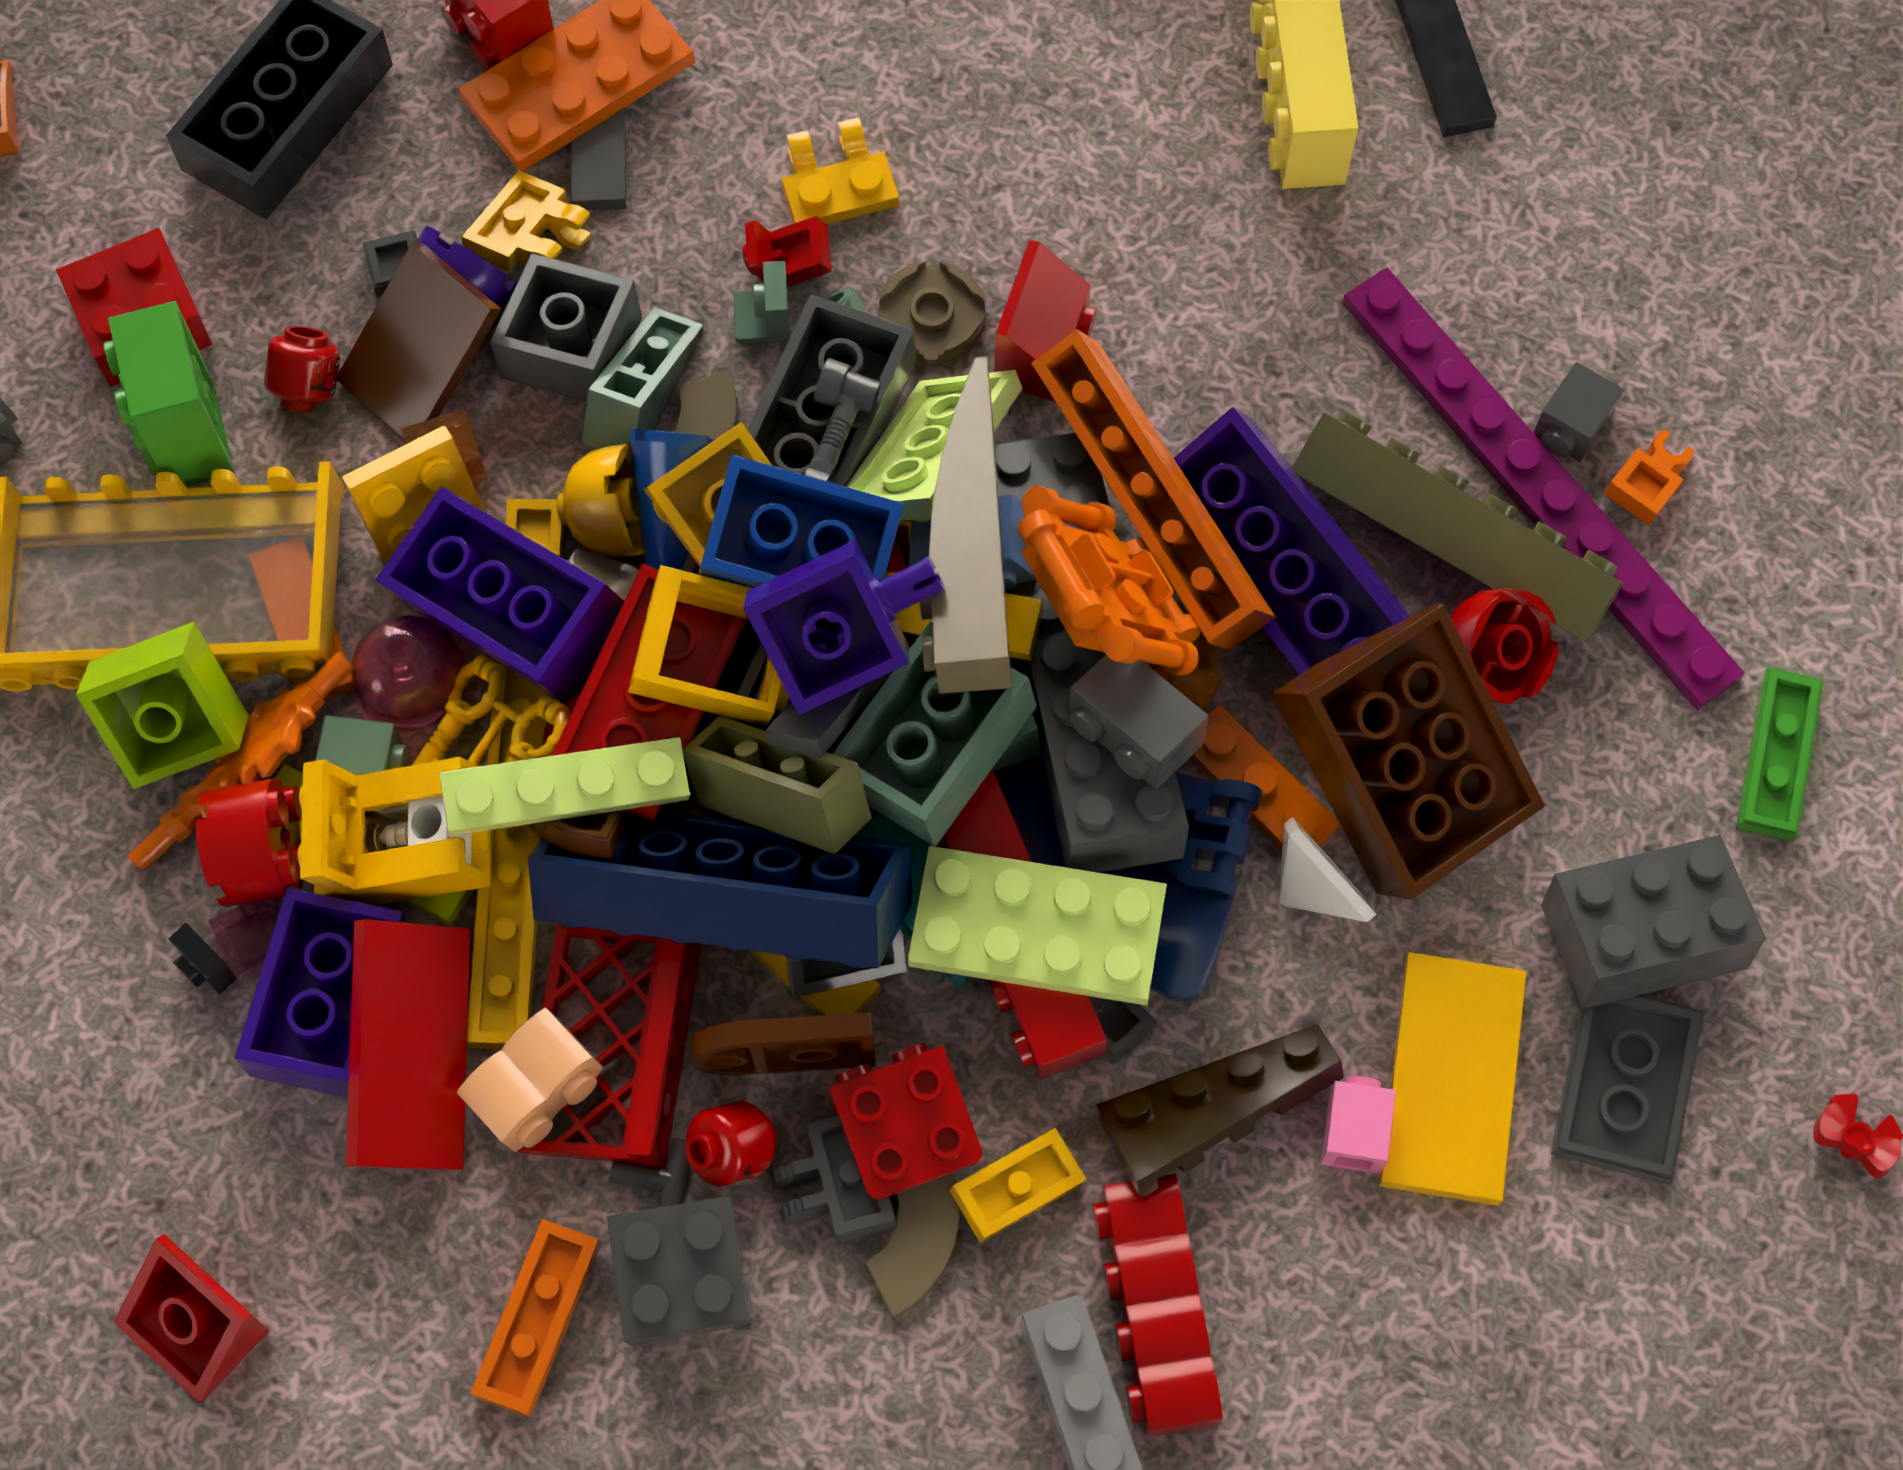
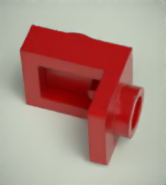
M818 216L771 232L757 220L745 223L746 244L742 248L743 259L749 272L759 277L763 282V262L785 261L787 287L832 272L828 225Z

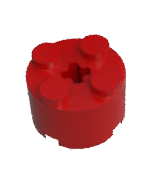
M273 778L208 790L201 793L197 805L208 803L207 818L196 820L198 854L208 886L220 885L225 896L216 899L221 906L230 907L284 897L286 888L301 890L304 880L300 879L298 848L301 844L299 821L302 820V809L299 802L300 790L297 786L285 787L279 779Z

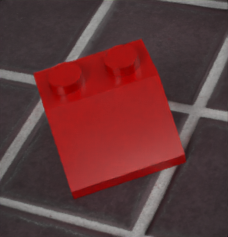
M1031 239L1028 241L996 331L994 372L1016 370L1023 388L1021 392L1056 402L1031 363L1076 329L1090 337L1097 308L1089 306L1091 285L1041 242Z

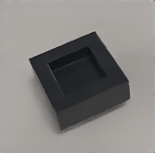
M187 923L183 924L168 938L180 954L173 964L196 988L206 981L220 995L237 979L228 965Z

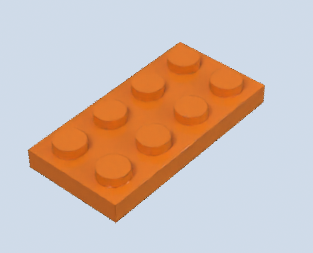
M599 0L459 87L458 92L463 104L517 170L524 172L695 64L694 51L650 0Z

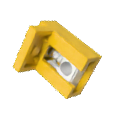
M455 757L355 775L324 759L303 763V786L299 793V802L302 809L301 844L298 848L300 879L314 884V893L374 906L490 887L491 830L453 836L448 835L439 772L479 766L462 757Z

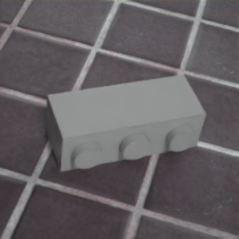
M1082 1294L1022 1313L1021 1329L1068 1469L1142 1470Z

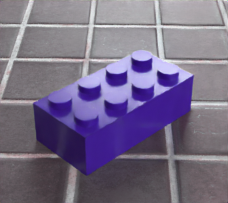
M442 486L375 579L411 609L563 703H566L574 694L578 693L586 683L624 603V600L604 582Z

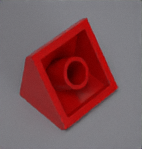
M165 1234L155 1239L114 1320V1323L199 1403L203 1402L269 1332L258 1319Z

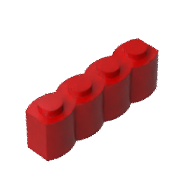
M1176 1174L1164 1175L1157 1179L1159 1188L1142 1199L1139 1197L1132 1181L1103 1185L1102 1202L1093 1203V1216L1098 1240L1109 1238L1113 1262L1103 1264L1109 1300L1120 1299L1125 1323L1115 1324L1117 1349L1121 1362L1132 1361L1136 1384L1126 1386L1129 1414L1132 1424L1143 1422L1146 1437L1218 1426L1223 1420L1219 1388L1211 1357L1207 1326L1199 1295L1195 1264L1187 1234L1183 1202Z

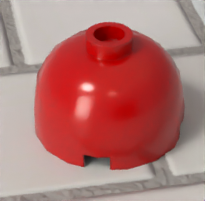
M1512 588L1481 590L1460 603L1451 614L1450 618L1493 702L1515 704L1513 701L1521 697L1531 698L1539 693L1552 675L1558 657L1559 642L1551 641L1549 623L1556 624L1553 612L1541 597L1526 590Z

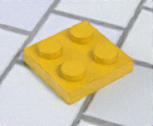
M445 425L342 476L374 546L385 565L441 486L484 511L453 437Z

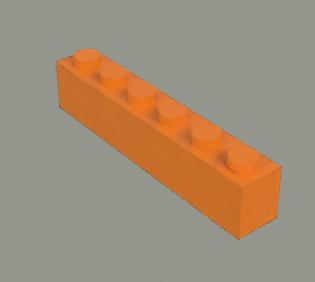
M1076 329L1034 360L1031 364L1208 643L1230 650L1276 617L1100 343Z

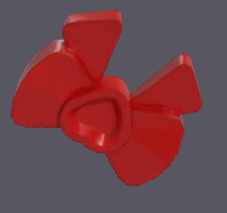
M1857 1094L1834 1095L1828 1103L1829 1106L1824 1109L1815 1121L1813 1127L1814 1141L1821 1146L1839 1148L1843 1157H1852L1859 1160L1871 1176L1875 1179L1882 1178L1893 1168L1901 1155L1900 1142L1903 1139V1134L1895 1118L1892 1115H1888L1872 1132L1866 1123L1854 1122L1859 1099Z

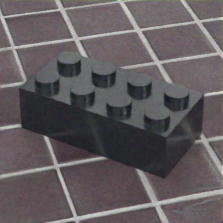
M279 0L167 133L166 137L180 170L267 220L393 66L383 29L332 0Z

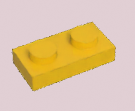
M1054 1128L956 1183L949 1192L981 1244L1079 1188L1087 1179L1057 1129Z

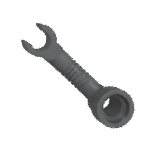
M831 358L827 359L817 383L814 401L833 407L834 411L815 457L811 460L804 475L831 482L835 466L858 411L871 414L876 405L882 384L880 381L851 372V365Z

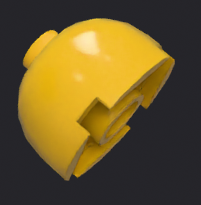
M630 444L603 447L589 452L577 461L567 475L563 492L558 495L557 499L559 519L564 526L569 527L572 536L587 551L610 558L644 556L632 454L629 452Z

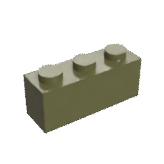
M720 715L682 750L697 803L703 807L832 854H836L871 819L857 762L828 752L822 758L769 747L766 731Z

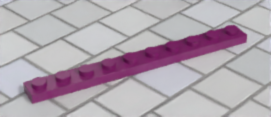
M1388 267L1344 295L1342 304L1535 525L1540 521L1568 537L1563 548L1582 559L1589 549L1618 566L1613 577L1624 583L1608 609L1697 711L1741 680L1745 672Z

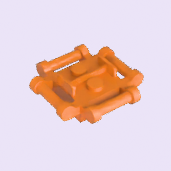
M1040 485L1028 489L1022 500V510L1025 517L1017 526L1018 533L1025 545H1027L1021 553L1074 645L1105 652L1110 660L1119 663L1132 664L1138 660L1160 665L1165 672L1178 676H1186L1192 673L1198 663V651L1192 642L1199 637L1200 629L1190 614L1182 612L1173 597V588L1142 537L1134 538L1127 542L1120 541L1113 531L1116 525V515L1110 506L1098 502H1089L1084 505L1060 498L1055 490ZM1063 523L1079 527V529L1066 526Z

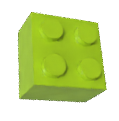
M194 621L89 661L76 693L78 700L133 789L238 751L249 718L246 709Z

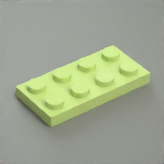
M1016 370L989 373L994 431L1023 389ZM968 375L919 381L846 487L904 503L900 521L913 519L915 522H926L931 520L941 455L955 407Z
M929 846L908 955V966L1148 1006L1167 884Z

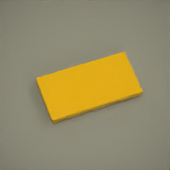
M1412 952L1408 953L1405 962L1390 1088L1396 1090L1389 1156L1388 1162L1380 1174L1379 1186L1500 1206L1503 1202L1527 971Z

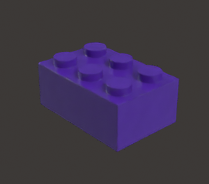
M286 888L235 1055L237 1062L250 1077L348 1098L354 921L370 919L408 923L403 911Z

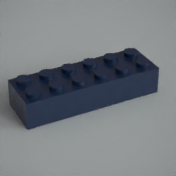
M659 810L654 823L625 812L626 828L611 859L571 852L557 847L544 839L541 840L528 858L534 920L557 923L566 928L588 927L609 930L623 936L637 934L666 938L680 944L695 942L723 946L737 952L752 950L780 954L794 960L809 958L837 962L852 968L880 967L912 905L911 843L854 835L836 854H832L745 821Z

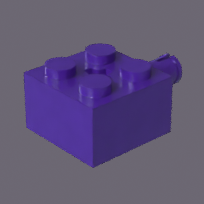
M855 539L747 591L744 610L798 715L909 664V645L896 621L898 619L897 612L937 593L941 594L946 591L939 573H935L934 569L936 566L930 556L881 580L878 575L874 577ZM826 618L830 623L838 622L837 634L830 636L825 628L817 630V620Z

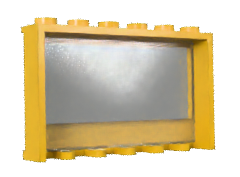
M319 462L318 482L297 483L289 469L274 466L267 469L266 481L268 485L242 486L232 471L216 469L211 473L212 487L186 488L177 474L159 472L156 474L155 482L157 490L132 491L122 477L107 474L101 476V492L77 493L66 479L49 477L45 480L44 492L46 495L22 496L8 477H0V688L7 691L22 692L30 690L32 685L55 684L61 688L78 689L89 661L193 621L229 680L249 682L256 680L258 675L281 674L291 679H308L313 677L332 658L340 511L341 499H344V485L331 462Z

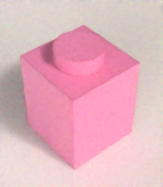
M1349 1076L1345 1078V1082L1335 1081L1328 1097L1320 1165L1381 1174L1388 1162L1396 1090L1381 1088L1380 1081L1364 1076Z

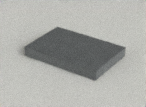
M1642 995L1582 1009L1580 1004L1551 1155L1669 1185L1674 1178L1704 1011Z

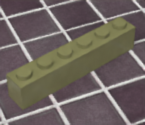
M1342 410L1338 419L1325 412L1322 414L1292 466V469L1299 477L1493 589H1520L1541 597L1553 612L1557 626L1583 641L1590 640L1624 583L1613 577L1618 568L1617 565L1589 549L1583 559L1563 548L1568 537L1538 521L1533 530L1513 520L1518 512L1517 508L1490 493L1484 502L1464 492L1469 483L1468 480L1441 465L1435 474L1415 464L1420 453L1392 437L1385 447L1367 436L1372 428L1371 425L1345 410Z

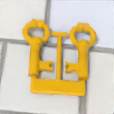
M481 654L453 676L448 692V702L444 707L446 714L438 724V729L434 730V735L430 736V741L426 742L412 765L443 760L446 756L445 753L450 750L449 747L454 744L453 741L458 738L464 727L472 725L476 719L482 718L492 708L500 713L468 759L469 762L475 765L479 764L508 718L516 723L511 735V746L508 749L510 756L506 762L551 756L568 722L571 711L566 705L548 695L542 697L537 703L532 704L521 714L499 699L504 685L503 679L506 675L505 667L486 654ZM477 675L489 683V688L483 694L482 700L476 705L471 706L468 702L462 700V692L464 687H467L469 684V680ZM541 717L552 724L554 729L552 735L547 738V742L542 747L535 749L531 744L525 742L527 730L532 727L533 721Z

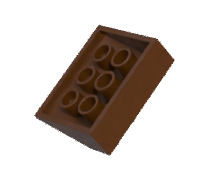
M1443 603L1435 604L1317 663L1272 693L1376 894L1412 900L1545 807Z

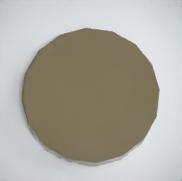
M925 261L910 264L890 278L881 291L878 317L914 329L916 358L918 362L928 364L947 362L970 351L982 335L986 319L985 300L982 289L969 273L954 264L940 262V266L926 265Z

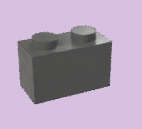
M1105 655L1070 687L1068 716L1076 731L1091 742L1096 740L1114 754L1117 764L1126 774L1135 779H1144L1154 789L1160 787L1204 745L1209 715L1143 661L1137 660L1132 664H1124L1110 660Z

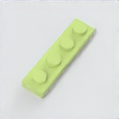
M680 737L439 772L449 836L687 801L690 797Z

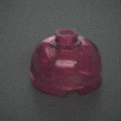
M414 615L390 617L371 627L356 644L350 661L355 667L351 671L352 690L365 714L374 721L394 723L396 729L402 732L417 730L416 727L426 726L432 722L435 724L439 723L446 714L444 707L448 702L450 694L455 689L456 680L461 668L465 666L464 657L451 634L433 620Z

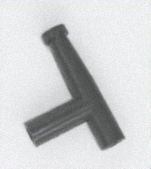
M672 1138L666 1168L613 1161L609 1182L660 1192L657 1208L683 1204L691 1167L685 1153L686 1139Z

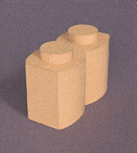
M544 1008L527 1020L509 1038L499 1052L483 1062L464 1081L457 1094L504 1145L516 1152L522 1147L530 1148L541 1142L551 1131L553 1126L551 1120L561 1108L567 1104L576 1105L586 1099L597 1085L596 1077L602 1071L603 1066L547 1008Z

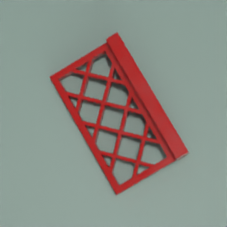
M559 924L556 925L541 1010L547 1008L557 1017L559 1003L580 989L594 1007V1010L568 1030L578 1039L603 1019L618 1040L595 1059L604 1068L627 1050L636 1062L634 1078L615 1093L599 1073L596 1077L597 1083L608 1098L582 1119L567 1104L563 1107V1110L575 1125L555 1141L542 1140L533 1147H522L518 1150L520 1153L610 1162L619 1161L666 1168L702 943L680 944L666 938L637 934L623 936L609 930L588 927L566 928ZM571 937L595 939L604 953L576 974L567 962ZM604 940L618 942L609 948ZM637 942L656 944L653 963L633 978L618 957ZM613 962L628 983L600 1004L586 987L585 983ZM566 971L571 979L563 984ZM650 982L648 995H646L641 988ZM637 993L646 1005L644 1019L623 1035L608 1014L633 994ZM640 1039L637 1053L632 1045ZM630 1097L629 1109L627 1110L622 1103ZM617 1108L626 1120L623 1145H600L589 1129ZM583 1135L588 1143H576L574 1141Z

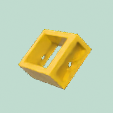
M660 565L628 692L767 727L775 710L782 711L787 706L789 695L769 657H767L758 700L659 675L676 601L749 619L744 610L747 591L753 588Z

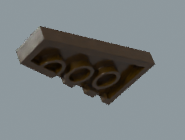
M1316 1024L1096 1104L1100 1122L1139 1197L1142 1199L1159 1188L1157 1179L1177 1167L1183 1173L1189 1171L1205 1161L1203 1152L1228 1137L1234 1143L1254 1132L1253 1125L1259 1118L1271 1111L1280 1115L1286 1113L1331 1086L1335 1081L1343 1079L1344 1074L1340 1057L1320 1026Z

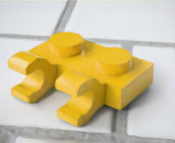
M859 117L838 122L841 133L839 142L845 158L844 162L817 168L808 131L787 135L790 147L787 151L794 174L781 178L782 189L793 223L818 216L826 224H831L899 206V194L885 151L869 155Z
M518 170L462 236V245L490 264L511 272L518 262L525 267L531 253L556 259L562 252V246L557 242L547 238H540L546 228L555 235L561 244L572 250L580 251L591 237L590 232L581 229L590 218V213L578 205L567 204L565 189Z

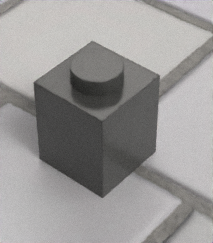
M1575 362L1542 410L1534 434L1541 439V442L1550 452L1562 457L1571 456L1581 462L1613 415L1624 389L1580 363Z

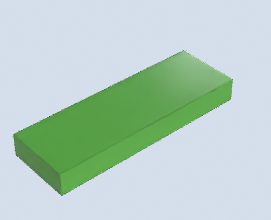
M1770 667L1765 669L1761 682L1737 817V829L1790 842L1796 839L1824 680Z

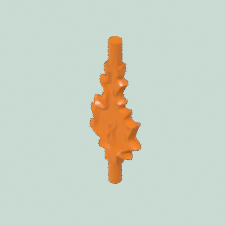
M338 651L307 682L305 680L301 681L292 690L284 688L278 697L271 701H258L254 705L251 715H249L239 750L216 758L217 765L209 769L206 778L180 795V803L158 819L160 824L127 855L128 858L141 871L145 872L177 840L180 843L184 841L196 827V820L207 818L208 803L197 805L202 792L257 782L262 777L269 778L288 755L300 751L302 731L315 722V713L326 703L323 698L355 667Z

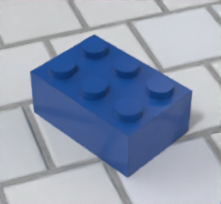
M731 454L698 575L755 588L856 539L874 577L878 575L882 580L886 574L904 503Z

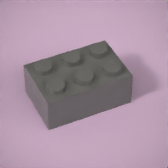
M1721 835L1555 873L1541 904L1582 1009L1746 970L1766 939Z

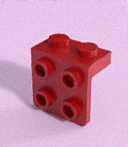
M926 1043L911 1046L893 1054L894 1063L873 1071L869 1064L851 1068L836 1075L838 1084L828 1088V1098L835 1116L838 1115L864 1187L868 1196L872 1199L881 1200L977 1164L982 1157V1147L943 1045L930 1050L927 1049Z

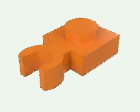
M1662 430L1655 436L1646 453L1637 448L1603 493L1648 526L1684 479L1678 475L1683 472L1694 455V449L1690 446L1681 455L1669 454L1664 448V443L1670 435L1667 430Z

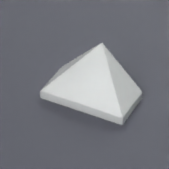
M1295 818L1289 819L1284 824L1279 903L1296 909L1364 922L1370 921L1376 915L1370 901Z

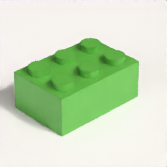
M172 301L109 317L108 322L113 340L104 342V350L110 370L114 376H119L122 390L115 391L117 407L124 425L130 424L137 449L144 451L151 475H156L159 472H172L180 477L186 487L211 481V473L216 469L230 470L235 474L213 379L177 302Z

